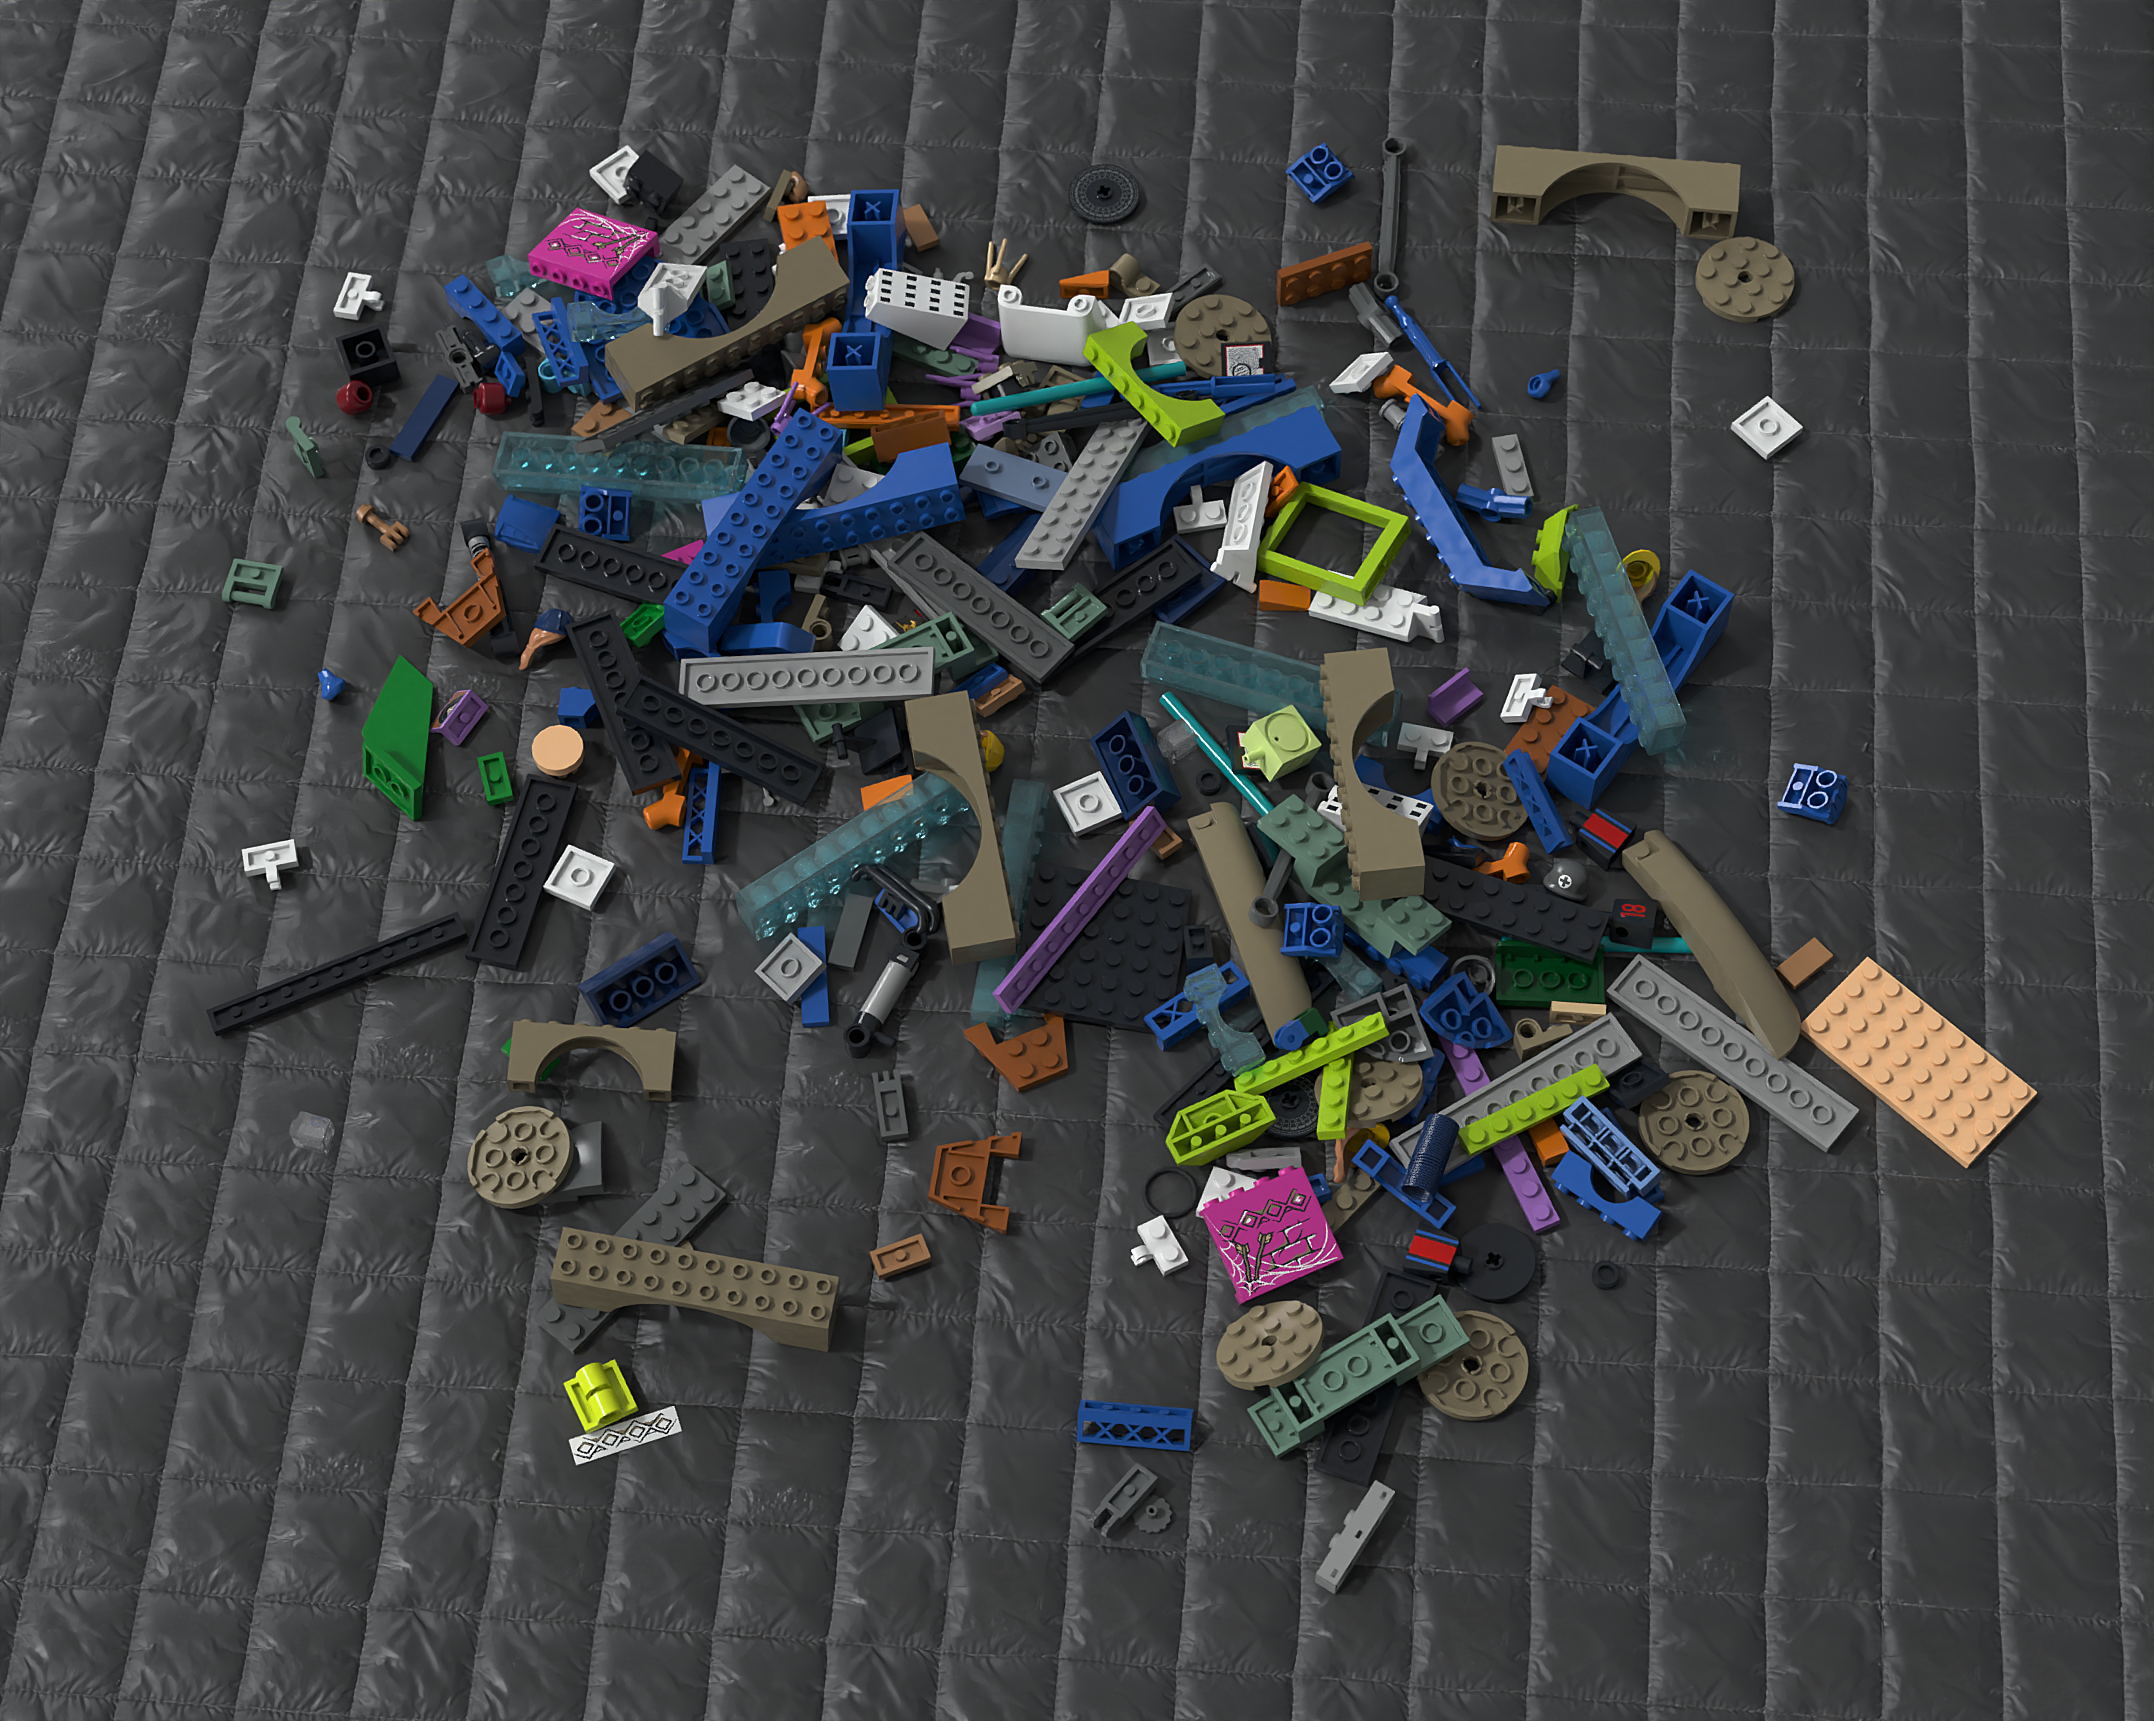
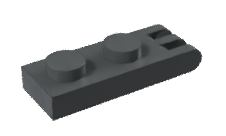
M893 1069V1080H889L888 1070L883 1071L884 1081H879L878 1073L873 1072L872 1076L882 1141L908 1138L909 1134L899 1069Z

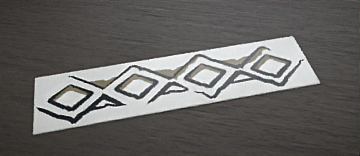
M672 1406L570 1439L569 1443L575 1463L579 1465L680 1432L682 1429L675 1407Z

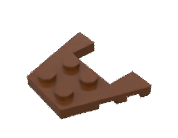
M487 547L470 561V564L480 577L476 584L443 612L431 597L427 598L413 611L420 619L467 649L506 616L494 554Z
M1041 1013L1047 1025L1000 1044L995 1043L986 1022L963 1030V1035L968 1042H971L978 1049V1052L984 1058H987L996 1067V1070L1018 1092H1021L1068 1073L1063 1017Z
M1013 1132L1012 1135L998 1137V1135L990 1136L986 1140L975 1142L968 1140L937 1146L928 1195L929 1201L999 1233L1007 1234L1010 1207L982 1203L990 1156L1019 1159L1022 1132Z

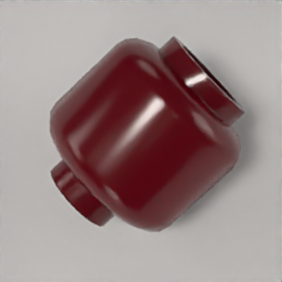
M355 380L343 385L338 390L336 401L342 412L354 416L368 410L372 406L373 393L366 383Z
M481 383L478 389H474V407L483 415L503 414L506 406L511 404V396H508L502 383Z

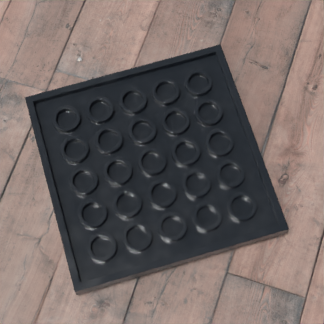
M1036 860L1017 963L1093 871ZM1124 878L1018 1008L1155 1034L1144 1021V1017L1175 997L1184 942L1183 926H1186L1192 890ZM1161 1015L1154 1021L1162 1030L1170 1025L1171 1017Z

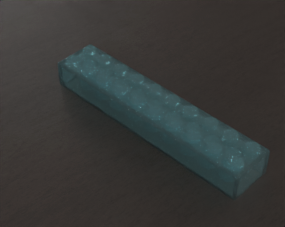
M503 431L492 475L499 489L580 495L581 484L598 488L631 490L632 499L702 504V500L742 491L749 463L743 448L681 445L679 443L633 440L626 444H621V442L616 444L617 448L607 453H602L601 451L588 455L587 452L577 454L573 445L587 437Z
M1600 506L1571 512L1568 523L1565 524V534L1561 540L1562 547L1565 552L1568 551L1571 570L1578 576L1579 590L1581 594H1585L1587 599V610L1596 622L1595 630L1599 638L1602 637L1604 642V653L1613 665L1612 673L1614 679L1620 683L1622 700L1624 703H1628L1630 708V720L1633 725L1637 726L1639 731V743L1641 747H1645L1648 756L1678 749L1687 723Z
M1156 622L1140 662L1141 679L1267 715L1293 705L1309 727L1327 731L1326 722L1328 720L1327 717H1324L1323 712L1324 695L1321 696L1319 680H1321L1319 666L1164 622ZM1394 688L1393 720L1377 729L1367 738L1365 743L1387 749L1402 708L1403 690Z
M926 772L735 893L739 918L757 941L763 937H769L778 927L785 923H791L806 909H812L828 895L838 893L842 886L851 881V872L858 865L883 863L892 854L902 852L909 843L925 837L934 827L944 825L956 813L966 811L970 804L946 780Z

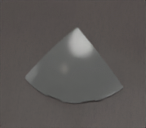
M1407 983L1384 993H1375L1330 1012L1338 1029H1341L1381 1011L1390 1035L1360 1048L1363 1052L1375 1058L1409 1063L1435 1057L1415 997Z
M602 1121L591 1122L569 1130L573 1139L574 1153L568 1174L550 1195L533 1205L579 1200L578 1196L604 1194L605 1167Z

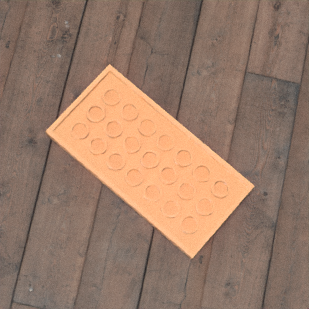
M1869 957L1801 1023V1035L1966 1169L2025 1109L2038 1093Z

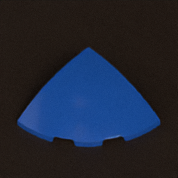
M1465 971L1447 979L1432 993L1419 1010L1424 1020L1439 1035L1465 1048L1487 1049L1498 1046L1514 1037L1487 993H1478Z

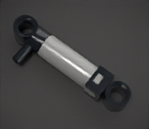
M911 926L904 930L901 936L902 946L897 943L895 944L887 958L888 964L853 1023L844 1030L845 1050L852 1058L866 1057L872 1049L873 1040L889 1048H894L897 1040L879 1030L909 979L913 981L921 967V960L928 955L927 933L917 934L916 926ZM912 942H920L918 946L910 945ZM856 1038L863 1039L861 1043H852Z

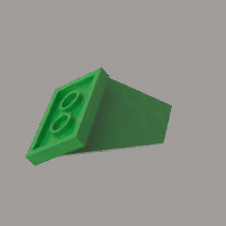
M399 654L362 729V736L364 738V742H362L363 775L411 820L416 821L422 817V796L433 684Z

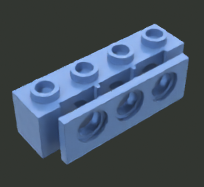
M1583 1095L1563 1113L1565 1121L1570 1125L1568 1128L1564 1124L1560 1127L1563 1137L1627 1200L1632 1197L1630 1190L1633 1188L1644 1197L1663 1179L1661 1171ZM1578 1130L1591 1142L1589 1145L1576 1133ZM1597 1149L1610 1161L1609 1164L1595 1152ZM1616 1168L1629 1180L1628 1183L1615 1171Z

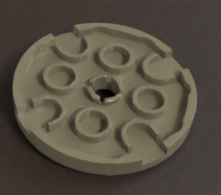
M1751 237L1730 238L1710 247L1701 257L1695 276L1696 289L1702 296L1703 303L1711 311L1725 319L1743 323L1757 322L1758 319L1767 316L1773 317L1783 310L1792 296L1795 281L1794 271L1788 258L1770 243ZM1748 275V278L1751 280L1748 283H1744L1739 278Z
M1207 295L1188 303L1177 317L1173 336L1174 346L1180 359L1193 372L1207 379L1213 376L1222 377L1220 343L1268 340L1271 342L1270 330L1262 315L1249 303L1227 295ZM1216 335L1228 336V341H1220Z
M1483 742L1460 743L1444 753L1433 769L1431 789L1437 808L1455 829L1464 835L1478 840L1494 841L1513 834L1525 822L1528 814L1502 764L1509 755L1501 749ZM1475 787H1482L1486 792V796L1482 797Z
M1362 1049L1355 1050L1347 1127L1373 1128L1377 1127V1122L1388 1119L1394 1122L1408 1114L1418 1104L1424 1091V1080L1419 1064L1417 1062L1400 1063V1061L1381 1060L1363 1052ZM1324 1068L1319 1073L1314 1087L1315 1098L1319 1107Z
M1687 1070L1669 1074L1671 1083L1662 1088L1660 1092L1643 1100L1640 1107L1638 1127L1646 1149L1662 1165L1684 1174H1709L1725 1168L1741 1153L1749 1132V1115L1742 1097L1731 1085L1728 1086L1711 1073ZM1690 1117H1695L1700 1120L1701 1125L1695 1129L1690 1127L1686 1120Z
M524 1106L500 1114L495 1118L497 1121L486 1131L483 1129L480 1131L472 1144L467 1164L469 1179L479 1195L494 1206L516 1209L533 1205L550 1195L568 1174L574 1153L571 1133L560 1118L545 1108ZM525 1152L528 1156H525V1158L519 1161V1164H517V1162H515L516 1157H518L520 1153Z
M1280 1301L1264 1306H1255L1250 1309L1249 1313L1227 1327V1331L1217 1348V1364L1224 1378L1238 1388L1255 1390L1256 1386L1269 1385L1270 1388L1280 1386L1301 1375L1317 1360L1323 1350L1321 1344L1323 1337H1326L1325 1326L1316 1310L1299 1301Z
M1480 1311L1455 1312L1453 1315L1470 1339V1344L1416 1376L1418 1385L1424 1396L1434 1407L1451 1417L1479 1421L1500 1415L1517 1401L1526 1384L1528 1357L1525 1346L1522 1345L1520 1339L1515 1334V1330L1494 1315ZM1470 1359L1477 1361L1479 1364V1369L1471 1371V1373L1464 1367V1362Z

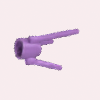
M949 345V349L959 354L978 359L977 370L981 371L978 374L949 378L967 381L978 379L989 372H992V374L997 372L999 355L983 354Z
M930 374L925 375L926 379L937 381L940 385L961 388V399L966 400L951 404V406H960V408L971 407L974 401H980L981 394L975 395L971 387L978 382Z
M797 381L793 383L778 415L774 419L775 422L770 427L771 431L778 437L793 418L790 416V413L797 403L796 400H792L799 384ZM826 402L812 414L817 417L830 406V402Z

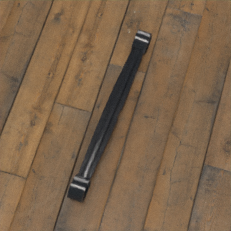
M1197 390L1178 391L1173 396H1168L1185 401H1199ZM1127 401L1062 412L1029 420L1024 418L1009 419L1004 421L1002 425L1004 437L1017 440L1028 437L1029 434L1092 426L1103 422L1110 423L1142 417L1143 415Z

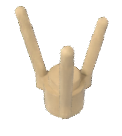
M1004 239L1002 242L997 263L993 268L994 243L992 241L989 242L984 282L992 290L999 291L1001 285L1010 286L1012 279L1028 258V255L1024 254L1008 276L1007 269L1001 266L1008 242L1007 239Z

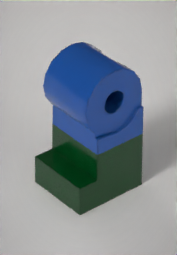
M1307 1008L1275 1032L1274 1043L1281 1050H1296L1301 1046L1302 1041L1311 1034L1313 1036H1323L1330 1030L1316 1008Z

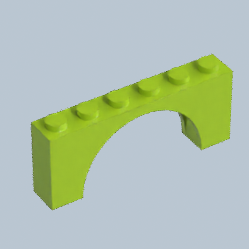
M1134 321L1088 336L1082 354L1174 448L1219 433L1226 414L1211 399L1201 401L1174 399L1153 390L1136 375L1130 361L1142 354L1148 335Z

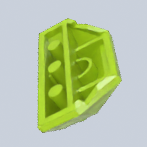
M1577 504L1562 509L1545 520L1544 529H1538L1536 545H1540L1539 551L1533 552L1531 562L1532 566H1536L1535 578L1543 587L1555 592L1558 597L1556 602L1558 603L1561 601L1580 505Z
M1224 1090L1178 1111L1167 1136L1166 1145L1178 1166H1201L1252 1143L1276 1121V1117L1264 1096Z

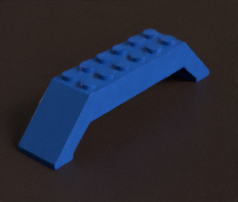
M1414 394L1411 396L1390 463V467L1394 472L1392 479L1400 489L1403 488L1406 494L1403 495L1406 503L1411 508H1415L1417 513L1414 516L1421 527H1426L1428 541L1433 547L1437 546L1440 551L1437 556L1445 567L1448 565L1451 570L1448 574L1450 579L1456 586L1460 585L1466 594L1470 592L1476 598L1546 607L1550 604L1549 599L1540 584L1520 568L1514 572L1494 568L1434 466L1441 433L1447 428L1436 409L1419 394Z

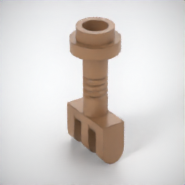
M361 505L356 512L358 520L362 524L369 522L383 533L380 537L381 543L390 550L394 551L397 548L396 544L391 541L392 539L398 544L404 541L398 533L406 538L411 534L398 521L392 527L374 514L375 508L372 505Z

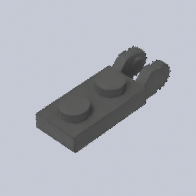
M1136 1463L1100 1502L1101 1505L1088 1519V1525L1096 1529L1106 1519L1107 1514H1111L1112 1517L1101 1529V1534L1105 1538L1111 1537L1119 1529L1121 1522L1124 1523L1160 1483L1159 1477L1141 1464Z

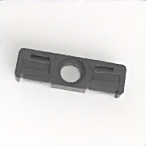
M451 325L447 327V331H437L435 333L436 339L463 393L469 394L474 392V389H478L483 380L482 377L479 378L475 370L474 361L465 344L461 343L456 327ZM457 356L466 357V360L462 363L453 362Z

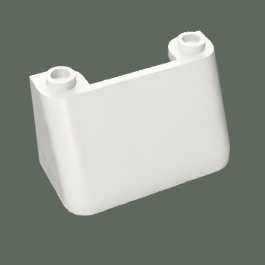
M1009 285L1000 286L998 307L1002 345L1009 356L1083 367L1092 365L1082 354L1086 341L1090 334L1105 330L1107 325L1095 296H1075L1070 300L1067 311L1021 305L1023 296L1017 287Z

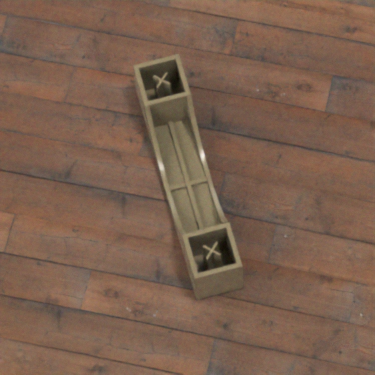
M1497 145L1490 221L1539 225L1548 212L1564 201L1584 194L1614 192L1643 199L1658 207L1675 222L1683 237L1723 241L1733 238L1738 215L1741 165Z
M820 234L777 256L776 286L770 300L753 320L738 330L711 338H686L663 331L662 336H655L653 334V325L648 322L605 344V366L635 413L640 410L644 411L654 406L655 402L661 399L667 400L673 397L676 391L684 387L687 389L694 386L699 379L715 375L720 368L726 365L733 366L745 355H754L763 346L779 342L784 335L800 331L805 324L821 320L826 313L842 309L847 303L850 281Z
M1387 647L1324 654V664L1320 665L1321 680H1319L1321 696L1324 695V717H1327L1328 720L1326 722L1327 737L1331 738V760L1334 759L1335 762L1333 773L1334 780L1338 781L1337 798L1338 803L1342 805V809H1340L1341 823L1345 825L1346 830L1344 831L1345 846L1349 847L1348 866L1353 872L1351 876L1353 892L1358 891L1359 902L1423 895L1425 861L1418 821L1396 814L1376 801L1364 788L1354 768L1355 757L1367 738L1381 726L1393 720L1394 685Z
M965 690L905 701L906 721L915 769L937 775L954 786L965 797L975 812L982 833L979 852L973 867L960 885L942 898L943 917L952 965L1015 955L1016 945H1020V932L1017 920L1012 921L1015 920L1013 896L1010 895L1009 875L1005 869V855L1003 846L1000 843V829L995 817L996 811L994 799L990 791L988 771L986 772V758L984 748L981 746V732L976 719L974 698L969 699L968 692Z
M563 1227L550 1278L555 1303L604 1312H611L616 1308L635 1304H664L693 1308L743 1323L761 1332L775 1343L824 1352L829 1351L839 1304V1277L567 1227Z

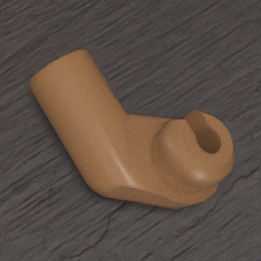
M797 171L791 172L792 176L790 182L793 184V191L789 193V199L794 203H799L801 199L806 197L809 187Z

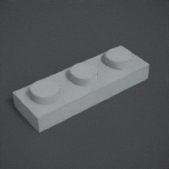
M1517 434L1492 438L1491 444L1505 493L1507 495L1531 496L1533 500L1534 495Z

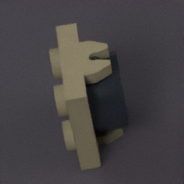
M1020 360L1013 364L1007 362L997 367L998 372L994 374L989 372L978 378L979 382L971 387L975 395L982 394L985 400L1030 391L1029 386L1034 384L1032 373L1038 371L1034 361L1024 363L1023 360Z

